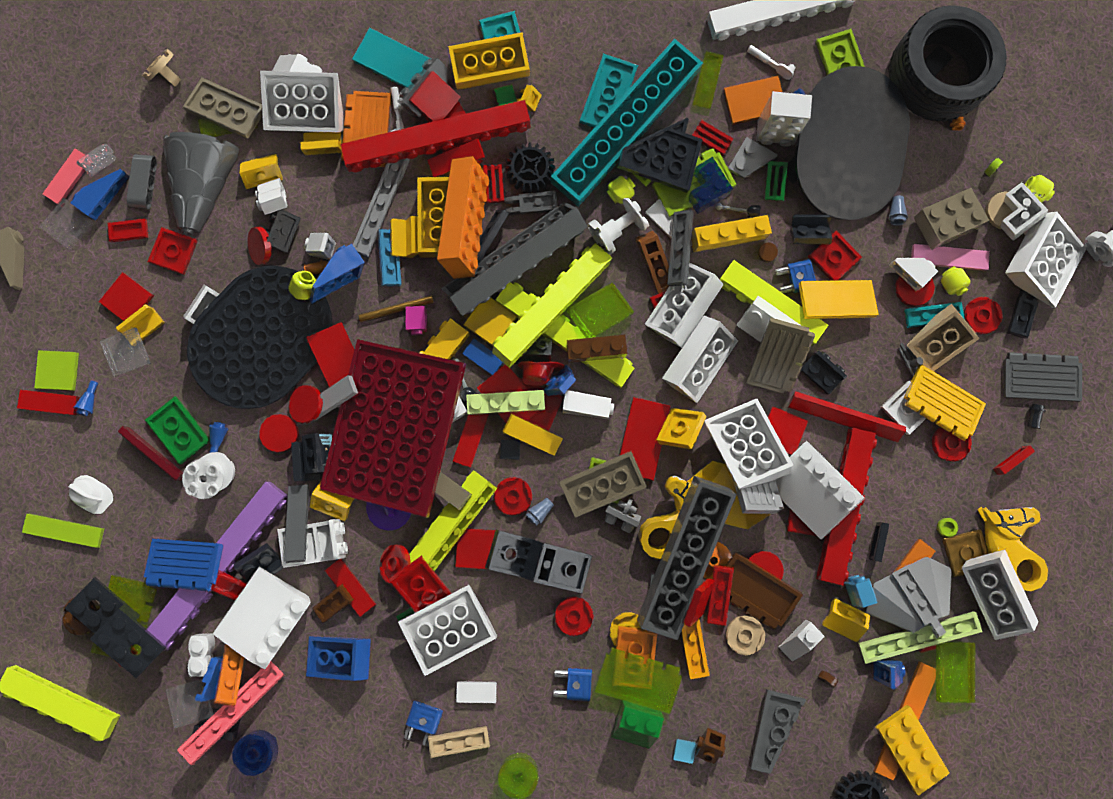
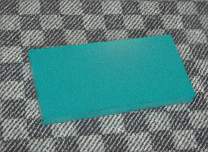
M372 28L368 29L352 58L353 62L404 88L410 86L412 77L423 70L422 65L429 59V57Z
M603 53L579 123L595 128L631 88L638 65Z

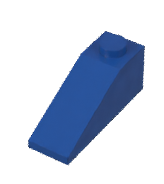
M119 169L81 188L80 191L75 193L70 203L96 221L130 176Z
M898 660L874 661V680L891 689H896L903 683V677H905L903 662Z

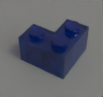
M713 157L696 166L694 176L701 186L690 192L688 200L696 213L699 214L730 195L733 187Z

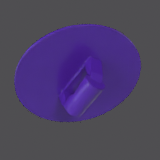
M367 502L366 505L370 521L382 530H396L405 525L411 516V513Z

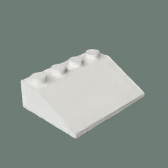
M260 71L264 130L343 131V108L338 73Z
M1050 212L1028 230L1005 273L1016 286L1055 308L1087 248L1058 212Z
M758 399L704 420L738 489L770 482L791 473L793 464Z
M806 441L789 457L793 464L791 473L775 479L779 491L777 494L820 539H823L864 500V497Z
M258 567L213 632V635L250 662L266 669L311 603L310 598L288 583Z
M470 585L398 622L425 676L497 638L489 618Z

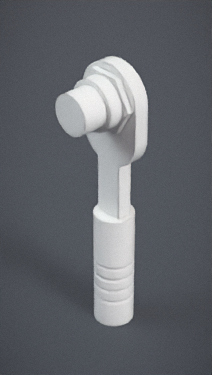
M751 45L748 48L747 52L775 68L776 72L783 78L790 80L794 76V65L778 64Z
M398 87L391 88L393 107L397 117V128L391 130V132L404 129L400 113L401 105L397 102L399 99Z

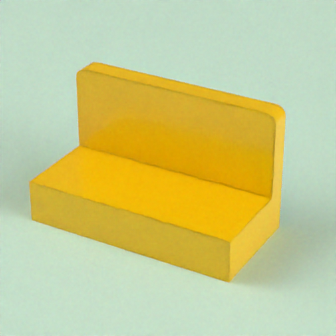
M308 132L303 134L304 142H301V150L304 155L342 153L340 145L342 144L341 132Z
M277 154L240 163L239 173L246 189L257 187L260 184L278 178L283 180L278 166Z
M410 216L406 220H390L391 256L413 258L418 254V216Z
M144 305L115 329L123 333L129 342L136 346L165 322L154 308Z
M320 481L311 495L309 508L346 521L350 506L355 498L320 490Z
M834 598L831 602L830 612L823 620L822 625L858 642L869 629L870 615Z

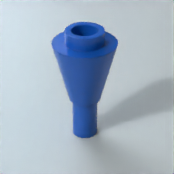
M90 380L86 392H84L73 407L76 409L77 414L83 416L93 414L94 393L98 385L97 382Z
M214 422L213 425H209L210 453L218 452L219 446L228 431L224 423Z

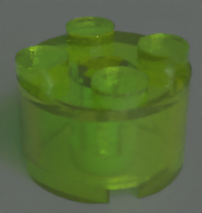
M515 753L509 755L503 760L499 770L498 782L501 790L511 798L525 799L537 787L539 777L538 766L535 760L528 754ZM521 772L522 777H519L518 779L515 778V775Z

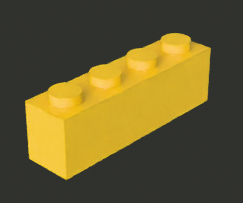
M768 215L694 228L691 237L693 251L698 252L766 239L772 234Z
M450 318L448 322L445 320L442 323L438 335L432 336L427 343L429 345L425 351L422 350L420 353L449 360L452 359L470 334Z

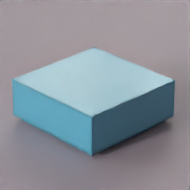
M676 739L673 760L693 764L696 742Z

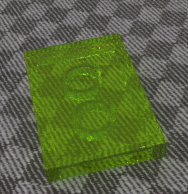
M613 282L566 310L586 338H594L634 314V310Z
M944 642L936 644V702L975 703L974 642Z

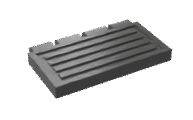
M1008 352L1007 359L1003 360V398L1080 402L1082 401V363H1079L1078 356L1063 355L1061 362V355L1044 354L1042 361V354L1025 353L1023 360V353Z

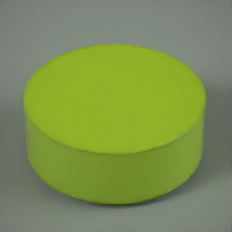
M996 158L985 170V174L990 177L1001 166L1003 161Z
M943 518L937 524V531L943 537H953L958 531V525L951 518Z

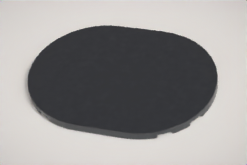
M844 67L823 77L808 94L812 95L811 116L797 137L794 167L796 179H798L802 189L801 192L807 201L817 208L819 212L839 220H855L878 212L896 193L904 169L910 119L907 104L902 93L887 76L867 67Z
M272 265L248 270L236 277L196 319L188 339L187 359L195 381L211 398L224 405L241 409L268 406L286 396L317 363L306 337L331 327L333 323L332 313L326 297L311 303L310 298L300 300L291 295L289 284L293 275L299 271Z

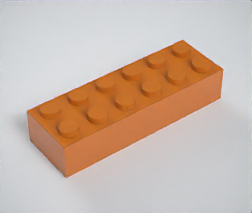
M473 156L452 159L437 260L453 279L475 277V272L478 268L477 257L480 251V235L483 232L482 220L485 217L484 205L487 201L486 190L489 185V178Z

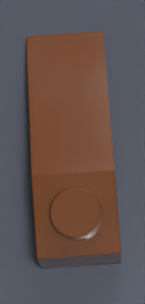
M650 231L635 239L659 294L669 288V285H667L669 265L658 235L654 231Z

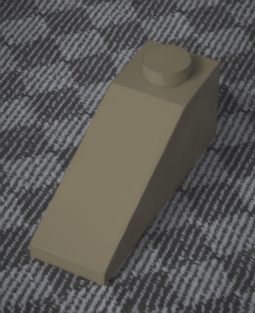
M6 227L0 230V266L10 287L21 290L23 289L24 245L22 241L24 239L18 230Z

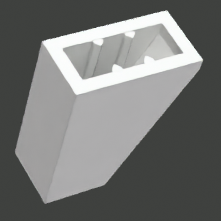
M568 390L565 392L563 413L608 419L609 415H613L614 404L611 403V398Z

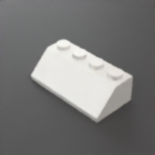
M689 263L687 285L669 286L645 325L666 340L682 348L724 284L715 274Z
M703 316L662 379L672 388L698 403L738 340L720 321Z

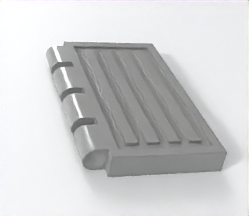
M733 479L742 513L776 514L784 508L781 497L777 494L779 491L775 480L738 489Z

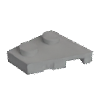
M746 137L728 169L733 174L744 179L754 171L762 168L769 161L775 160L777 154Z

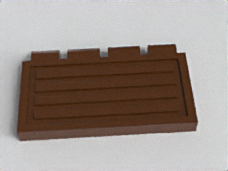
M736 551L725 566L734 568L729 602L741 610L747 605L748 607L745 612L758 621L762 616H765L762 623L773 630L778 625L782 627L803 596L800 591Z

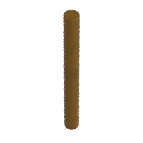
M433 296L360 314L359 319L360 322L404 311L406 310L405 307L434 303Z

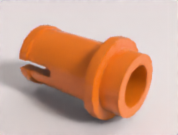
M963 117L953 119L950 123L953 131L963 130L966 125Z
M321 259L320 262L304 264V271H308L313 275L322 273L328 262Z

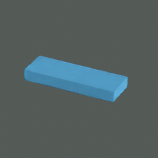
M379 229L378 244L381 286H401L400 257L391 256L390 230Z

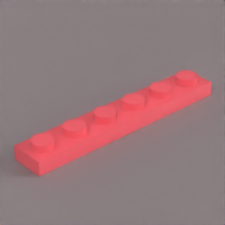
M270 661L266 669L261 668L238 691L235 706L223 705L177 751L190 765H193L284 674Z

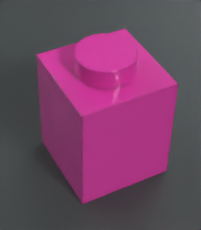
M425 306L405 307L406 330L411 332V335H422V332H427V309Z

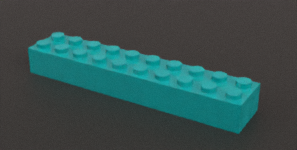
M674 39L551 175V184L579 207L619 162L623 148L637 142L700 72L703 62Z

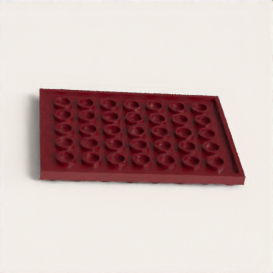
M357 339L348 375L353 377L358 393L340 405L320 490L429 517L466 363Z

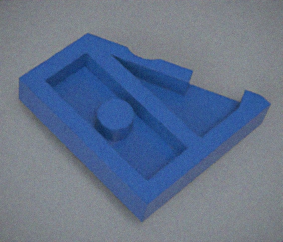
M565 365L555 377L550 378L546 383L547 386L544 388L547 396L564 394L576 381L572 369Z
M223 656L211 658L207 672L202 680V683H205L202 694L196 695L195 701L203 702L215 699Z

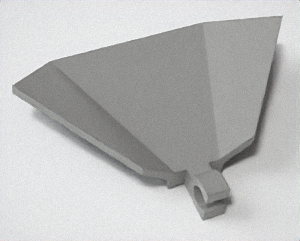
M924 557L893 572L891 575L874 583L873 590L878 603L868 606L866 613L912 633L930 625L936 638L943 636L946 631L938 620L948 616L950 613L951 568L929 557Z

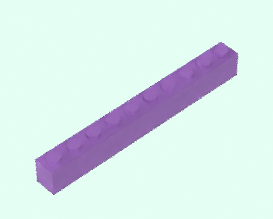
M266 481L218 540L217 543L223 545L219 565L220 571L225 573L228 571L232 572L235 569L233 564L236 563L240 556L243 557L250 550L249 545L251 542L259 539L263 533L261 531L263 527L271 524L275 518L273 516L277 510L280 511L286 505L288 495L273 483ZM179 589L147 630L166 646L163 651H168L175 644V637L178 634L181 635L187 629V622L190 619H194L201 611L199 607L211 599L213 596L212 590Z

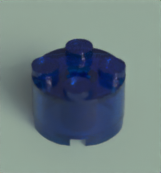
M265 730L251 731L235 744L232 752L234 765L236 764L242 774L256 776L264 772L275 762L278 756V743L276 737Z

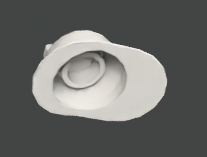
M88 475L77 477L73 484L69 485L71 500L76 505L93 514L103 513L113 502L111 490Z

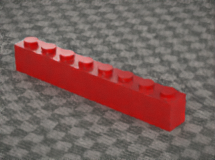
M857 428L848 429L839 473L864 497V500L825 537L816 576L818 580L843 586L844 582L848 579L849 572L847 567L853 557L851 548L857 538L855 529L861 519V514H859L860 506H863L865 501L863 492L864 487H867L869 482L867 473L868 468H871L873 463L871 454L872 449L874 450L877 444L876 433Z

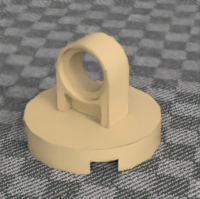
M166 49L164 51L166 55H159L147 68L149 73L144 72L142 76L147 81H150L157 73H160L175 87L181 79L166 66L174 55L169 49Z

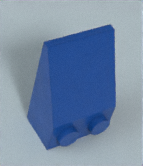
M353 244L343 245L336 250L313 284L310 296L311 303L360 278L365 262Z
M309 636L306 676L350 681L368 679L371 639Z

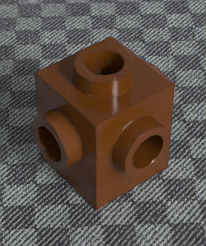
M707 728L702 737L698 736L696 740V757L715 764L718 758H722L725 753L726 735Z

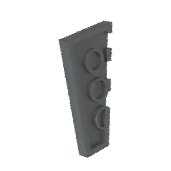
M766 689L750 769L771 774L782 751L781 748L785 740L787 741L789 732L799 716L798 713L801 707L804 706L805 698Z

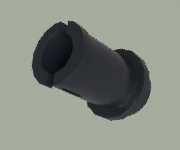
M1032 404V407H1029L1031 412L1027 427L1040 429L1042 416L1046 410H1044L1043 405Z

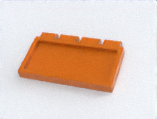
M353 91V94L346 95L345 108L352 110L345 111L344 126L350 128L343 129L342 143L389 132L391 93ZM343 153L341 154L342 161H344ZM386 163L381 164L379 167H386Z

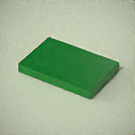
M176 396L145 419L146 423L179 465H182L210 442V438Z

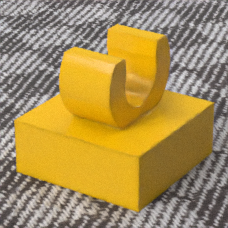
M526 85V88L520 91L523 94L521 99L517 98V101L525 100L527 109L535 112L542 95L533 85Z

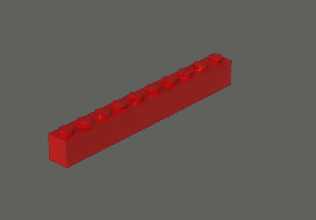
M522 100L340 145L348 171L360 172L364 168H376L385 163H397L405 158L414 159L422 154L430 155L443 149L451 150L455 146L466 144L475 139L488 141L497 136L505 137L514 132L522 133L531 128L526 102Z

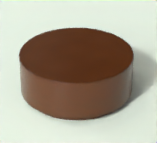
M764 243L758 250V256L763 262H771L778 255V249L773 243Z
M821 670L817 676L833 688L838 683L834 676L824 670Z

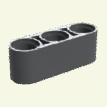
M134 154L132 158L127 192V205L131 208H151L150 202H152L154 189L152 184L155 182L157 168L155 167L157 166L155 156Z

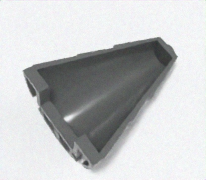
M172 132L169 137L165 135L163 139V150L168 169L167 176L172 193L170 197L177 228L183 234L192 235L193 232L199 233L215 206L214 202L238 157L239 148L227 141H223L222 144L216 140V137L204 134Z

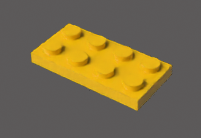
M904 706L875 726L916 795L919 796L950 774L910 706Z

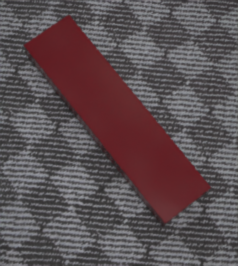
M122 426L118 430L119 434L174 480L182 481L183 472L130 427Z

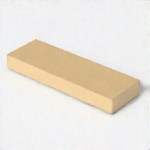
M487 726L428 737L431 758L490 747Z

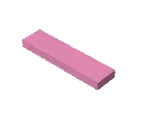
M914 244L912 245L911 258H925L939 267L987 271L989 270L990 251L941 246L931 250L929 245Z

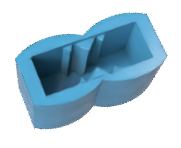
M859 575L848 577L845 586L852 606L864 608L878 603L869 578L865 579L864 576L859 577Z

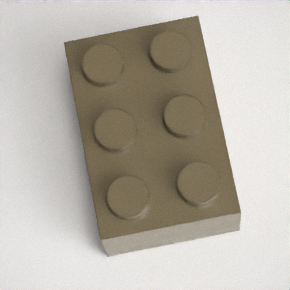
M972 188L923 208L914 217L931 250L976 231L990 221Z

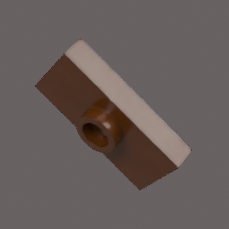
M342 584L312 607V609L324 624L354 599Z

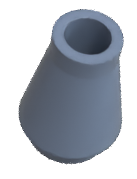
M894 196L892 198L888 218L892 225H903L908 219L903 196Z
M545 498L527 510L528 513L525 516L533 525L537 526L543 522L554 504L548 498Z

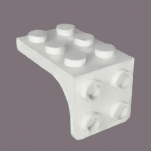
M340 519L307 524L306 562H284L286 528L277 529L283 568L346 558L345 554L348 553L347 543L343 541L345 526L343 522L341 523Z

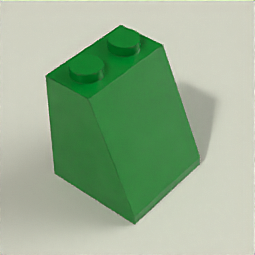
M622 698L611 737L650 748L659 739L664 717L660 709Z

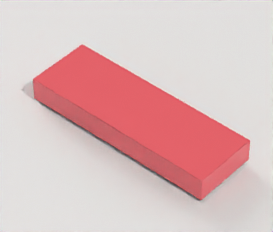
M74 149L43 192V195L61 206L93 160L79 150Z

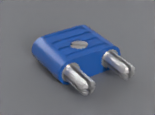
M810 259L787 264V267L775 270L777 276L787 273L789 275L791 285L780 287L781 293L792 291L793 293L800 292L798 285L800 281H816Z
M568 668V671H554V673H561L554 674L555 677L568 678L567 691L554 690L553 693H559L553 694L554 697H564L567 700L590 701L592 669Z
M413 701L406 722L407 729L404 738L410 740L414 728L424 731L426 735L422 744L425 746L428 735L436 734L443 710Z

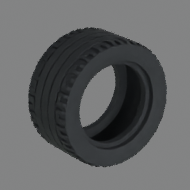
M952 5L937 7L935 10L932 9L919 17L900 40L890 59L889 78L898 87L905 99L908 110L913 114L930 121H952L967 115L1000 83L1006 69L1007 59L1004 40L994 24L975 10ZM943 44L959 52L969 69V83L963 86H952L936 79L926 67L923 57L924 46Z

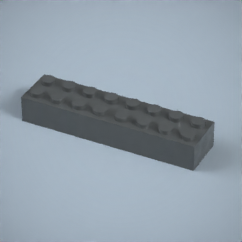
M563 202L482 259L481 262L479 261L475 277L454 279L441 289L462 316L474 311L475 306L487 302L492 294L504 290L509 282L518 280L526 270L535 268L539 261L549 258L557 248L566 246L570 239L580 236L588 226L576 207Z
M696 476L693 477L638 615L637 621L642 629L678 640L694 591L701 584L737 495L730 488Z

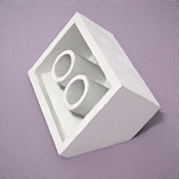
M757 296L739 320L737 326L761 342L770 318L797 325L800 324L760 296Z

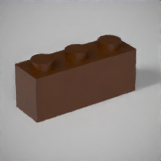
M626 335L567 340L568 363L624 358L627 356Z

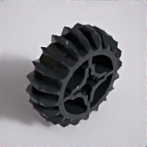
M531 142L528 143V147H525L523 143L521 144V149L515 147V153L510 152V158L506 159L508 164L505 166V171H508L506 177L511 178L509 183H515L516 190L522 186L521 192L523 193L526 188L529 189V193H532L533 188H535L536 192H540L539 186L546 189L545 183L551 184L550 178L556 169V166L553 165L554 158H550L551 152L545 153V147L539 149L538 143H536L535 147H532ZM533 155L537 157L534 159H530L527 156ZM521 160L523 167L516 173V163ZM544 162L546 169L540 177L538 168ZM527 165L533 167L534 171L530 168L527 169ZM531 177L534 180L528 181L524 180V178Z
M860 770L856 771V776L849 772V779L842 776L845 782L843 784L837 782L840 789H834V792L839 796L833 798L847 799L848 794H850L852 799H858L855 796L856 794L859 797H864V799H871V790L874 789L875 799H889L884 794L887 792V789L882 786L883 782L880 779L877 780V776L874 774L870 775L868 771H864L862 774ZM865 783L859 789H853L855 785Z

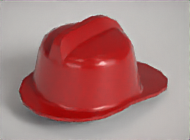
M525 361L518 364L519 368L523 370V383L532 386L546 384L553 372L564 368V365L558 362Z

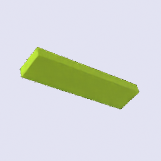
M26 514L22 533L100 548L104 528Z

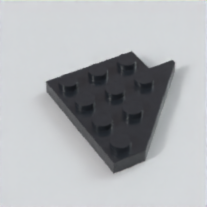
M685 118L623 148L617 168L687 193L691 187L703 139L685 133L689 118Z

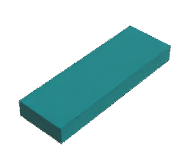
M962 302L905 309L907 328L926 326L935 315L950 304L964 318Z

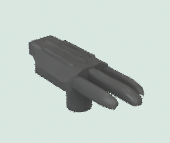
M900 343L901 348H899V352L913 377L917 367L923 365V359L921 357L917 358L907 347V344L905 348L904 344Z

